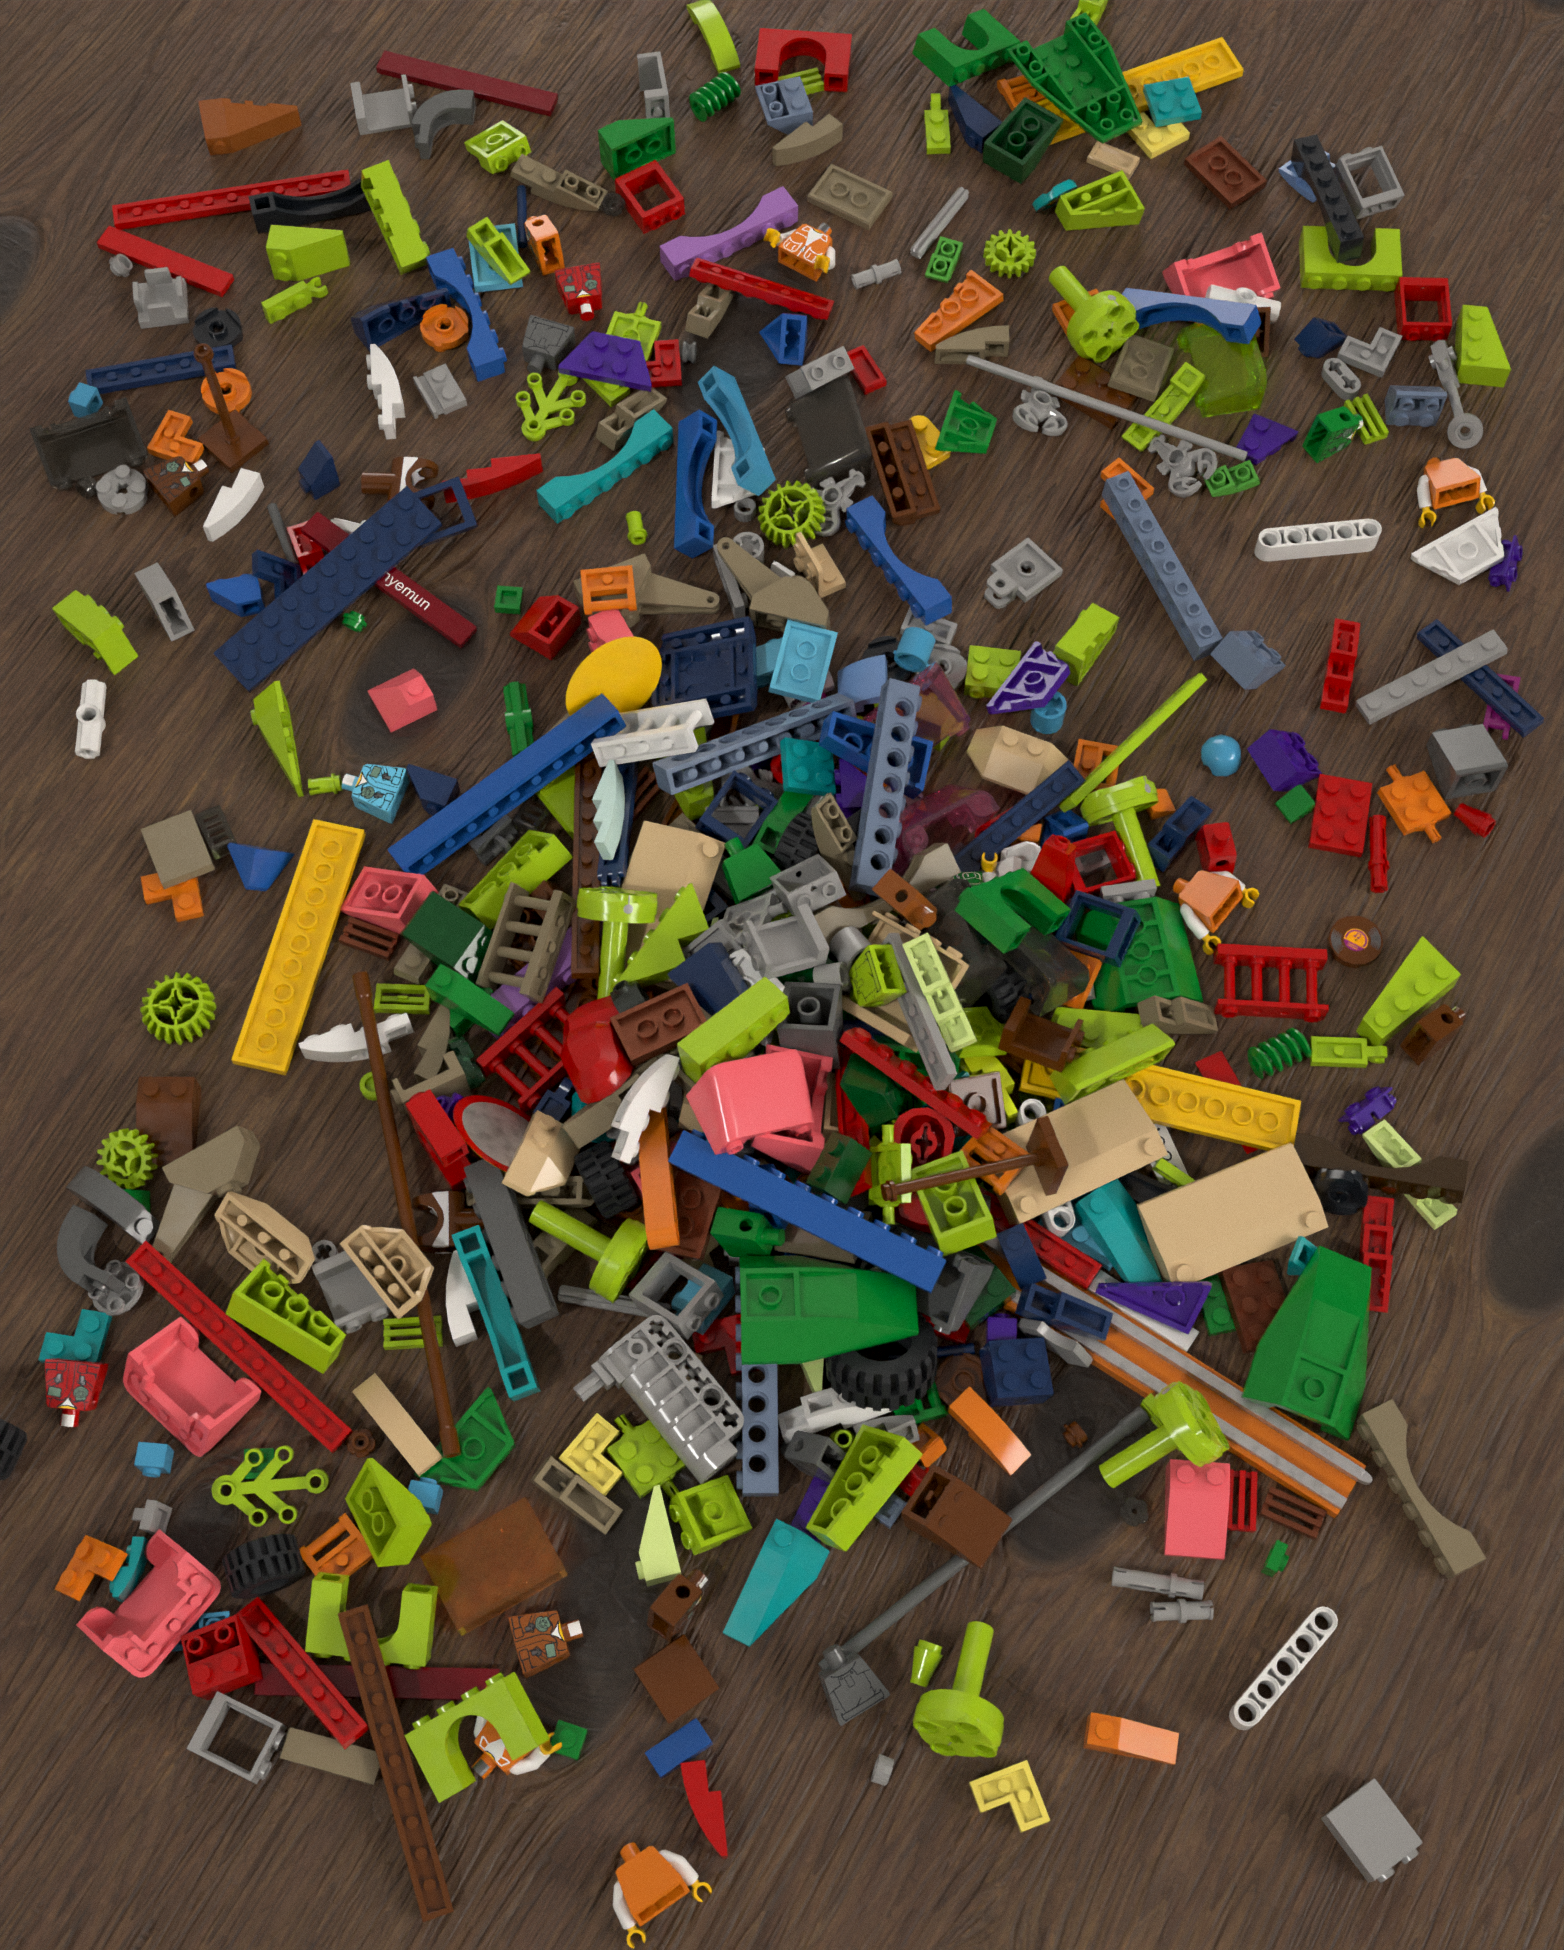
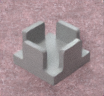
M164 267L145 270L147 283L138 284V282H132L133 299L138 311L141 329L189 323L185 278L178 276L176 279H172L169 268Z

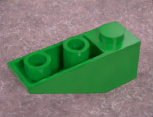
M785 791L765 819L753 844L757 843L768 857L773 859L779 840L786 827L797 814L807 812L815 795Z

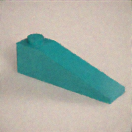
M1118 1179L1100 1186L1077 1202L1073 1208L1074 1215L1124 1282H1163L1135 1201Z
M776 1519L725 1626L723 1634L750 1647L797 1600L802 1592L817 1579L830 1551L804 1532Z

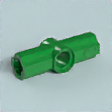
M510 682L507 686L503 687L506 705L505 720L507 732L510 735L512 755L515 757L534 743L532 735L534 726L531 708L528 706L526 685L519 682Z

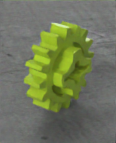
M1008 229V233L1004 234L1000 230L998 237L992 234L990 241L985 243L983 254L985 265H991V272L999 271V277L1004 273L1007 274L1008 278H1011L1014 273L1017 277H1021V271L1028 273L1029 266L1033 267L1036 256L1034 241L1028 242V235L1021 237V231L1012 234V230Z
M128 1128L119 1130V1132L109 1133L110 1138L101 1141L105 1148L98 1149L97 1153L102 1155V1159L98 1160L97 1164L104 1166L100 1174H108V1179L113 1183L116 1182V1185L120 1188L135 1189L136 1187L146 1185L145 1180L153 1178L149 1171L157 1169V1165L152 1163V1159L158 1157V1154L151 1153V1149L155 1146L154 1143L147 1144L148 1135L139 1136L138 1129L129 1131Z

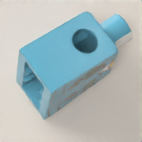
M366 764L363 766L359 777L350 774L344 776L342 789L352 791L355 807L393 824L410 780L405 768Z

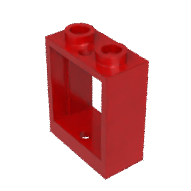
M656 160L615 179L616 196L643 234L656 230L660 226L685 215L683 196ZM659 184L670 200L648 211H644L633 195Z
M1399 277L1394 291L1397 334L1402 336L1401 340L1447 341L1452 328L1448 278ZM1405 301H1437L1439 322H1407Z
M1116 831L1071 843L1077 846L1076 857L1105 849L1118 879L1086 888L1075 864L1070 898H1073L1076 890L1098 897L1101 886L1128 883L1135 880V867L1132 862H1129L1125 853L1124 842L1118 838Z

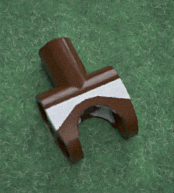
M396 457L392 460L391 473H362V494L388 495V502L406 486L415 493L420 491V489L415 488L418 483L438 476L439 467L435 462L428 459ZM431 495L421 499V502L430 510L434 507L435 497Z
M434 1192L419 1195L412 1199L413 1210L426 1211V1213L433 1214L438 1218L434 1230L418 1237L421 1252L453 1253L456 1247L451 1235L479 1225L482 1229L485 1228L482 1219L477 1217L474 1209H466V1194L463 1192Z

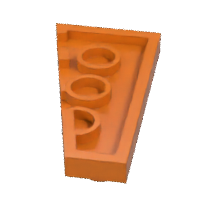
M970 270L966 274L964 282H959L954 288V293L940 303V308L937 312L931 313L914 332L915 340L932 352L936 349L937 344L953 337L1003 302V293L973 270Z

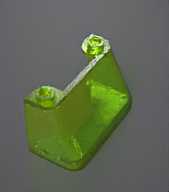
M1196 322L1182 328L1181 333L1177 337L1178 346L1180 349L1183 348L1185 353L1190 352L1194 368L1205 375L1198 393L1195 394L1196 408H1200L1202 418L1260 409L1267 385V376L1255 334L1249 344L1226 341L1219 332L1202 323Z

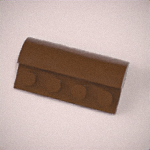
M912 420L891 425L887 421L864 427V434L893 523L896 525L915 524L916 519L939 514L940 506Z

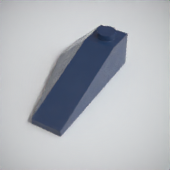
M442 288L370 306L350 317L354 333L370 352V344H376L379 347L419 325L423 320L424 313L431 307L439 304H447V307H451L449 291L447 288Z

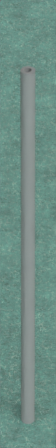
M970 354L967 357L966 364L1209 448L1227 456L1245 461L1248 454L1247 451Z

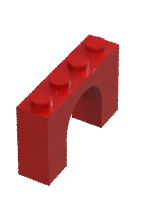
M760 28L755 62V86L778 81L780 68L786 60L795 56L806 55L818 59L824 65V91L847 92L852 34Z
M430 1089L414 1094L405 1105L421 1145L450 1189L459 1192L465 1190L464 1178L467 1176L464 1167L471 1165L465 1156L469 1153L465 1141Z

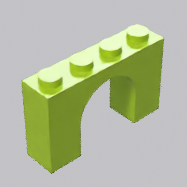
M1303 226L1299 239L1301 288L1395 291L1398 279L1402 277L1400 229L1375 228L1371 241V261L1361 266H1348L1337 263L1330 254L1325 226Z
M319 1572L312 1580L305 1652L314 1653V1656L319 1658H329L332 1655L343 1656L344 1660L350 1661L338 1618V1613L346 1611L349 1575ZM408 1583L402 1591L398 1629L390 1636L378 1639L385 1666L398 1663L403 1664V1667L407 1669H420L425 1667L430 1660L438 1586Z
M502 1672L485 1681L487 1688L479 1691L477 1686L461 1695L463 1702L455 1706L453 1700L436 1710L439 1716L431 1720L429 1714L412 1724L415 1730L404 1735L439 1803L476 1782L458 1742L459 1727L465 1716L475 1715L488 1720L497 1730L512 1761L550 1739L515 1672L506 1677L503 1676Z

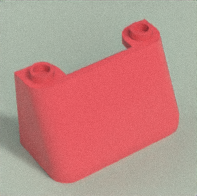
M1262 232L1250 236L1248 241L1237 242L1222 250L1195 259H1183L1174 262L1162 272L1171 293L1205 298L1207 289L1212 284L1232 290L1244 287L1251 289L1259 297L1273 298V293L1280 289V285Z
M766 1044L763 1055L790 1049ZM798 1051L803 1061L814 1119L811 1134L803 1139H796V1137H789L786 1130L751 1137L748 1140H751V1147L799 1173L810 1175L812 1168L824 1149L825 1137L821 1134L824 1096L828 1088L826 1078L832 1070L833 1057Z
M796 1049L717 1064L708 1069L686 1095L715 1155L722 1153L735 1154L744 1148L743 1144L748 1138L786 1130L791 1138L803 1139L811 1134V1129L814 1126L803 1061Z
M179 1317L128 1353L123 1383L129 1394L191 1453L202 1457L258 1402L262 1391L252 1379L243 1377L235 1383L198 1348V1329L182 1317Z
M160 1529L153 1535L145 1547V1557L154 1567L114 1614L104 1607H95L89 1610L76 1624L101 1650L138 1678L149 1676L157 1669L181 1640L180 1636L190 1630L217 1598L221 1589L220 1581L213 1573Z

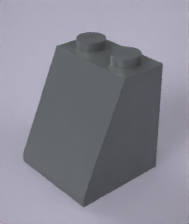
M1465 724L1450 730L1447 728L1438 729L1431 734L1426 744L1444 800L1495 791L1508 768L1507 761L1483 724Z
M785 982L783 993L788 997L790 1013L776 1027L781 1047L833 1057L832 1069H841L845 1047L839 1041L844 1033L841 984Z

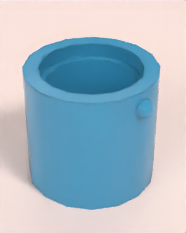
M918 627L906 628L897 650L893 652L895 662L908 671H924L926 667H929L928 661L935 645L934 636L930 632Z
M1057 691L1045 707L1031 709L1030 722L1037 732L1052 734L1061 729L1066 712L1064 696Z

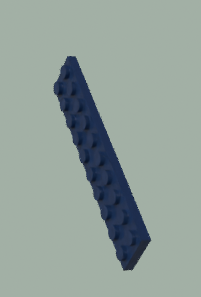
M406 486L213 654L250 693L442 526L441 522Z

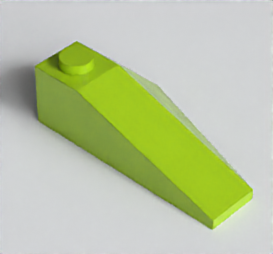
M280 680L274 681L253 699L255 709L251 710L253 725L259 726L262 736L298 797H302L304 793L290 709Z

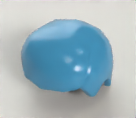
M1216 735L1209 738L1201 749L1203 765H1207L1215 776H1229L1235 773L1241 766L1240 745L1235 739L1225 735Z

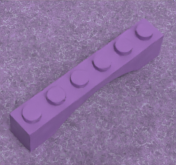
M782 186L762 196L754 212L745 221L730 230L705 237L679 236L660 245L661 263L674 281L688 277L691 266L696 258L714 263L763 239L768 228L779 231L785 227L792 226L798 222V205Z

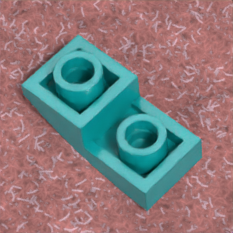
M132 1536V1544L128 1545L126 1549L128 1554L126 1563H129V1566H121L113 1582L110 1581V1593H113L112 1597L119 1602H124L132 1593L144 1572L147 1563L145 1547L149 1541L145 1537Z

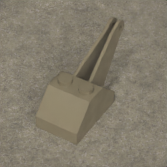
M724 537L718 541L717 550L719 556L751 600L749 610L753 627L784 633L788 619L830 630L829 611L809 581L796 575L781 578L732 539Z
M645 553L610 566L632 565L637 610L619 609L629 628L640 622L643 614H715L720 609V599L716 593L651 573V565ZM581 578L573 581L576 604L579 607L582 619L588 622V617L592 615L584 614ZM627 594L591 597V602L628 597Z
M235 1126L162 1167L168 1181L173 1183L174 1186L153 1247L160 1254L163 1253L170 1263L219 1197L224 1198L227 1192L230 1191L240 1194L242 1192L241 1188L249 1184L260 1149V1144L253 1131Z

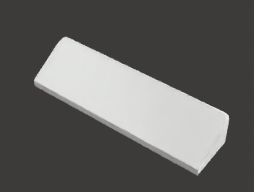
M1100 1270L1087 1289L1185 1352L1189 1350L1199 1334V1331L1192 1327L1188 1335L1096 1294L1095 1291L1098 1283H1121Z

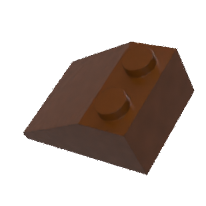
M139 1077L136 1098V1129L139 1130V1136L148 1135L147 1144L154 1143L155 1146L151 1149V1153L158 1154V1157L152 1159V1163L156 1164L157 1167H164L196 1149L202 1088L195 1077Z

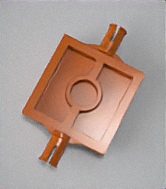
M1396 764L1389 766L1386 771L1393 780V783L1381 787L1377 794L1402 834L1405 836L1415 831H1425L1431 843L1441 840L1442 836H1440L1434 825L1449 818L1451 811L1426 772L1422 771L1412 776L1404 777Z

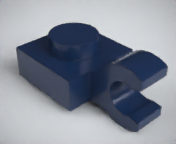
M565 1077L555 1093L547 1090L534 1109L533 1114L538 1110L562 1123L572 1108L571 1102L567 1101L575 1092L572 1081Z

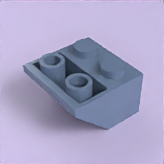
M800 76L755 86L767 125L787 135L805 122L813 126V111Z
M1390 385L1385 397L1386 425L1436 426L1447 398V392L1440 387Z
M1254 630L1230 631L1210 654L1245 690L1258 688L1286 666L1280 660V654L1276 650L1268 648L1263 643V637Z

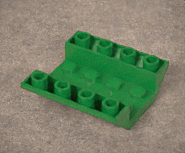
M1159 897L1118 902L1117 904L1135 909L1141 921L1121 967L1118 968L1102 962L1093 984L1096 998L1091 1000L1093 1010L1124 1013L1125 1008L1138 1006L1137 1003L1154 995L1168 1000L1181 996L1203 1003L1179 904ZM1095 910L1082 915L1075 930L1077 942L1106 952L1120 919Z

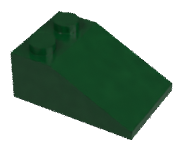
M1024 97L984 142L983 162L1022 184L1039 163L1063 124L1064 119Z
M434 891L429 893L400 933L438 967L442 964L464 976L472 983H475L478 978V972L481 969L493 934L483 923Z
M978 1245L963 1249L993 1263ZM996 1265L989 1280L963 1321L970 1332L1016 1297L1015 1288Z

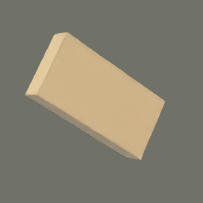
M1099 141L1095 143L1087 157V163L1111 173L1123 170L1128 180L1140 161V157L1108 144H1102Z

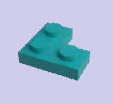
M82 1309L74 1336L46 1332L38 1360L41 1363H45V1359L59 1358L100 1363L112 1316H108L104 1312Z

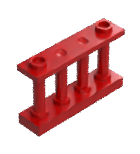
M1218 943L1214 952V964L1224 967V999L1217 1000L1214 1013L1225 1018L1237 1016L1304 1019V1021L1310 1023L1324 1020L1329 1010V1005L1318 1004L1317 971L1323 970L1327 962V949ZM1236 966H1248L1251 968V1000H1235ZM1272 967L1279 970V1002L1263 1001L1262 968ZM1291 969H1303L1306 972V1003H1290Z
M557 987L544 997L543 1003H538L476 1059L478 1070L485 1077L492 1072H497L522 1096L518 1099L520 1110L524 1113L529 1109L536 1108L546 1091L553 1088L568 1074L562 1060L549 1070L524 1046L525 1042L532 1035H537L561 1058L563 1044L544 1028L545 1023L552 1017H557L565 1024L567 1016L570 1015L564 1009L566 1005L564 993ZM511 1054H517L542 1077L531 1088L526 1086L504 1065L505 1060Z

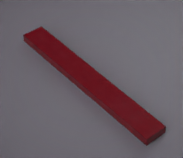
M385 50L376 67L379 74L402 79L401 75L406 74L407 81L446 91L474 90L475 98L550 117L558 101L557 93Z
M260 1663L263 1679L255 1683L254 1695L299 1697L272 1664ZM317 1665L344 1698H361L352 1665ZM385 1666L394 1699L463 1701L461 1698L462 1694L476 1686L479 1691H482L487 1687L485 1681L501 1672L500 1669L421 1667L420 1669H407L405 1667Z

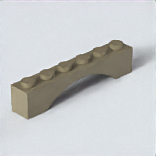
M935 843L913 856L909 868L902 878L926 897L931 894L930 889L937 885L943 887L954 881L953 877L961 872L948 843ZM901 891L896 897L900 902H904L908 898ZM879 898L866 905L853 908L825 905L812 913L829 946L833 936L843 928L853 926L862 932L861 927L868 923L873 925L879 922V919L872 914L874 911L884 916L886 912H890L893 909Z
M1393 1399L1363 1413L1356 1421L1358 1423V1433L1372 1447V1456L1379 1467H1383L1387 1473V1481L1391 1490L1395 1494L1398 1493L1401 1497L1406 1516L1411 1521L1414 1520L1419 1528V1538L1425 1547H1430L1435 1556L1434 1563L1438 1571L1442 1575L1445 1574L1449 1580L1483 1562L1486 1557L1472 1533L1442 1516L1419 1490L1407 1459L1406 1434L1408 1425Z

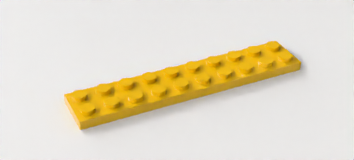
M1223 37L1122 73L1137 109L1141 113L1149 110L1143 94L1145 84L1189 77L1194 92L1197 93L1242 77L1244 69ZM1045 99L1036 102V104L1064 119L1050 145L1085 133L1084 130L1049 100Z
M313 819L231 1059L233 1064L281 1075L287 1074L340 914V909L366 836L365 830Z
M1076 1047V1048H1077V1052H1076V1055H1075V1057H1074V1060L1077 1059V1058H1079V1057H1080V1056H1079V1053H1081L1082 1051H1084V1050H1086V1049H1085V1048H1081V1047H1080V1048H1079V1047ZM1025 1059L1018 1091L1051 1099H1061L1050 1079V1075L1054 1070ZM1155 1065L1124 1078L1154 1124L1266 1151L1287 1143H1292L1294 1146L1301 1106L1300 1100Z

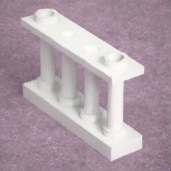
M707 699L622 712L620 715L627 727L614 736L594 739L591 746L599 767L607 766L609 760H614L616 764L692 753L698 749L693 733L694 728L714 724V719Z

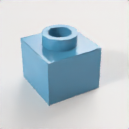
M80 382L76 389L70 393L68 401L74 416L91 422L103 404L96 387Z
M138 1442L134 1465L142 1472V1475L157 1478L160 1477L161 1473L170 1474L174 1450L168 1444Z
M421 1477L419 1481L411 1480L408 1490L421 1501L427 1513L438 1515L443 1490L440 1485H437V1481Z

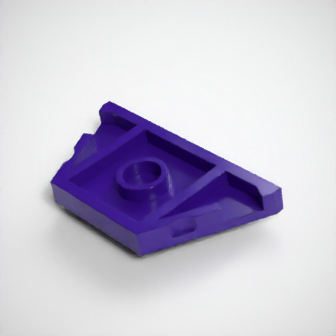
M592 331L558 366V371L561 374L649 392L652 390V383L643 350L638 340Z
M1035 641L986 705L988 714L1045 707L1070 674L1068 664L1063 660L1057 659L1056 655L1051 651L1046 652L1043 650L1041 643Z

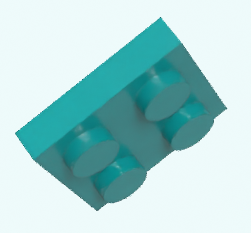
M1189 77L1144 85L1143 94L1155 127L1201 119L1202 111Z
M783 738L780 741L784 791L825 796L827 793L835 795L833 753L819 746V742Z

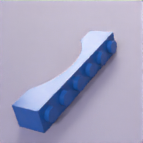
M454 248L427 256L429 273L436 289L447 288L449 296L466 310L472 321L473 328L467 352L469 363L477 381L479 382L505 373L504 362H507L506 354L502 347L498 348L497 343H499L497 334L494 329L490 330L488 326L490 325L489 316L486 310L482 311L480 308L482 302L478 292L473 293V281L470 274L465 275L466 267L462 256L457 257Z
M1126 288L1122 293L1135 307L1136 320L1139 323L1138 329L1168 321H1193L1215 329L1226 341L1249 344L1261 325L1256 304Z
M697 410L679 421L674 549L692 559L713 548L714 525L708 520L702 504V482L707 461L717 441V420L701 410Z
M873 495L846 508L847 519L845 524L851 534L855 533L862 549L868 550L875 566L881 567L888 583L895 585L901 600L908 602L915 618H920L924 625L927 626L952 613V597L938 579L913 571L894 555L885 537V511Z

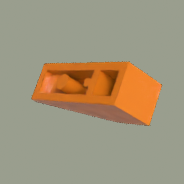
M1091 1712L1087 1717L1083 1748L1175 1765L1179 1733L1120 1717Z

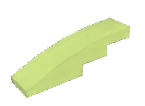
M929 933L902 944L950 1052H955L977 1042L976 1036Z
M1385 1119L1363 1133V1139L1383 1167L1402 1168L1421 1164V1157ZM1404 1194L1434 1230L1457 1214V1209L1452 1204H1445L1440 1200L1431 1198L1416 1199Z

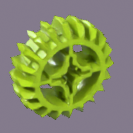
M796 480L793 486L790 481H786L785 487L782 488L780 484H777V491L768 490L770 497H762L764 506H759L761 515L758 516V521L761 523L760 529L765 533L768 540H773V543L777 546L782 543L783 547L787 549L790 543L792 545L796 544V533L801 532L805 539L808 537L815 539L814 531L822 532L819 524L825 523L823 514L826 513V509L823 506L824 501L821 496H818L816 489H811L807 483L802 486L800 481ZM800 499V501L792 502L790 500ZM789 508H791L792 512L795 513L793 515L795 521H793L791 516H789L791 514ZM782 527V528L784 529V528H786V527H792V528H794V529H792V530H782V529H779V528Z
M176 972L174 978L170 979L168 975H165L164 982L160 983V981L155 980V989L147 988L149 997H142V1002L145 1005L140 1009L143 1015L142 1021L147 1026L148 1032L152 1035L155 1034L156 1039L159 1041L164 1039L170 1045L175 1039L177 1044L182 1045L183 1039L187 1038L192 1043V1036L197 1034V1036L202 1037L201 1029H210L208 1021L215 1020V1015L212 1012L216 1010V1004L213 1002L215 1000L214 994L209 991L208 984L202 983L201 979L197 976L192 979V976L186 973L182 978ZM183 993L193 994L197 996L199 1000L185 998ZM158 1017L172 1019L174 1025L165 1024Z

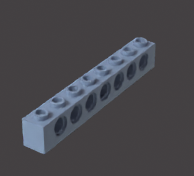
M1127 471L1107 479L1102 497L1194 661L1209 656L1223 638L1130 472Z
M890 678L881 686L857 834L858 839L856 840L848 890L879 897L872 888L889 869H892V864L896 862L898 849L895 848L896 838H899L902 830V823L899 822V818L906 804V797H903L904 787H907L910 779V772L907 771L908 762L911 761L914 753V747L911 746L912 737L915 736L918 728V721H915V717L922 703V696H919L920 686ZM895 707L901 709L904 716L898 715ZM891 732L898 735L900 742L892 738ZM887 758H891L895 762L896 767H892L888 763ZM883 783L891 787V793L884 789ZM879 808L886 811L887 818L880 815ZM875 834L882 837L883 844L876 841ZM871 860H875L878 863L879 870L872 867Z
M837 693L698 745L696 752L673 755L653 762L658 787L670 795H674L729 774L734 770L737 771L781 754L780 741L785 737L806 741L820 739L823 722L832 711L857 718L854 700Z
M735 1267V1284H740L739 1267ZM735 1295L736 1313H741L740 1295ZM736 1324V1342H741V1324ZM736 1353V1371H742V1382H736V1400H742L741 1412L744 1416L742 1441H736V1449L738 1451L736 1459H742V1471H737V1489H742V1497L778 1496L777 1364L741 1365V1353ZM752 1370H761L765 1375L764 1380L760 1383L750 1381L748 1374ZM753 1399H760L764 1402L765 1408L763 1411L755 1413L749 1409V1402ZM754 1428H760L764 1431L766 1437L761 1442H753L749 1438V1432ZM753 1458L763 1459L766 1464L765 1469L761 1472L752 1471L749 1467L750 1460Z

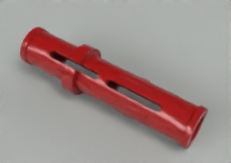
M1373 815V818L1369 817L1370 861L1368 862V870L1371 874L1370 890L1374 893H1384V891L1388 890L1387 871L1390 868L1386 851V817L1383 815Z

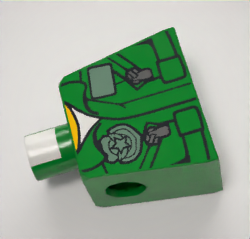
M1344 406L1320 413L1316 416L1302 447L1316 463H1319L1346 448L1351 443L1357 429L1363 426V419L1359 414L1353 415Z

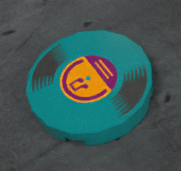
M1068 179L1054 186L1047 194L1043 193L1032 205L1036 213L1042 212L1056 205L1059 196L1078 187L1074 180Z

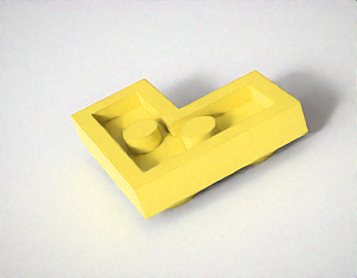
M1144 112L1140 114L1143 121L1142 125L1127 131L1150 159L1189 140L1190 132L1182 123L1155 127V124Z
M596 1413L561 1454L559 1461L606 1496L622 1477L623 1472L603 1457L602 1454L618 1437L620 1432Z
M1027 1760L969 1782L979 1812L983 1813L1009 1803L1020 1833L1050 1822Z

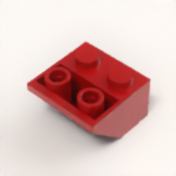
M559 595L540 596L510 632V636L546 658L553 660L581 625L579 607Z
M238 1615L228 1617L180 1636L194 1696L210 1700L214 1698L217 1691L225 1694L263 1679L257 1649Z

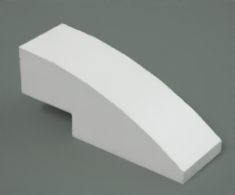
M241 468L232 488L221 487L203 525L208 541L213 542L227 533L250 511L264 489L260 473Z
M457 1250L453 1251L446 1283L447 1317L452 1339L456 1347L478 1339L469 1313L479 1310L477 1300Z

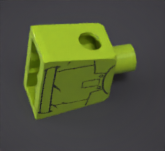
M868 945L849 970V977L853 990L850 992V999L860 1007H881L907 993L892 945Z

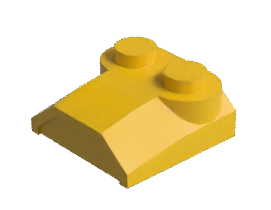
M921 415L910 418L927 469L929 470L948 459L951 451L935 450L940 432L927 417Z

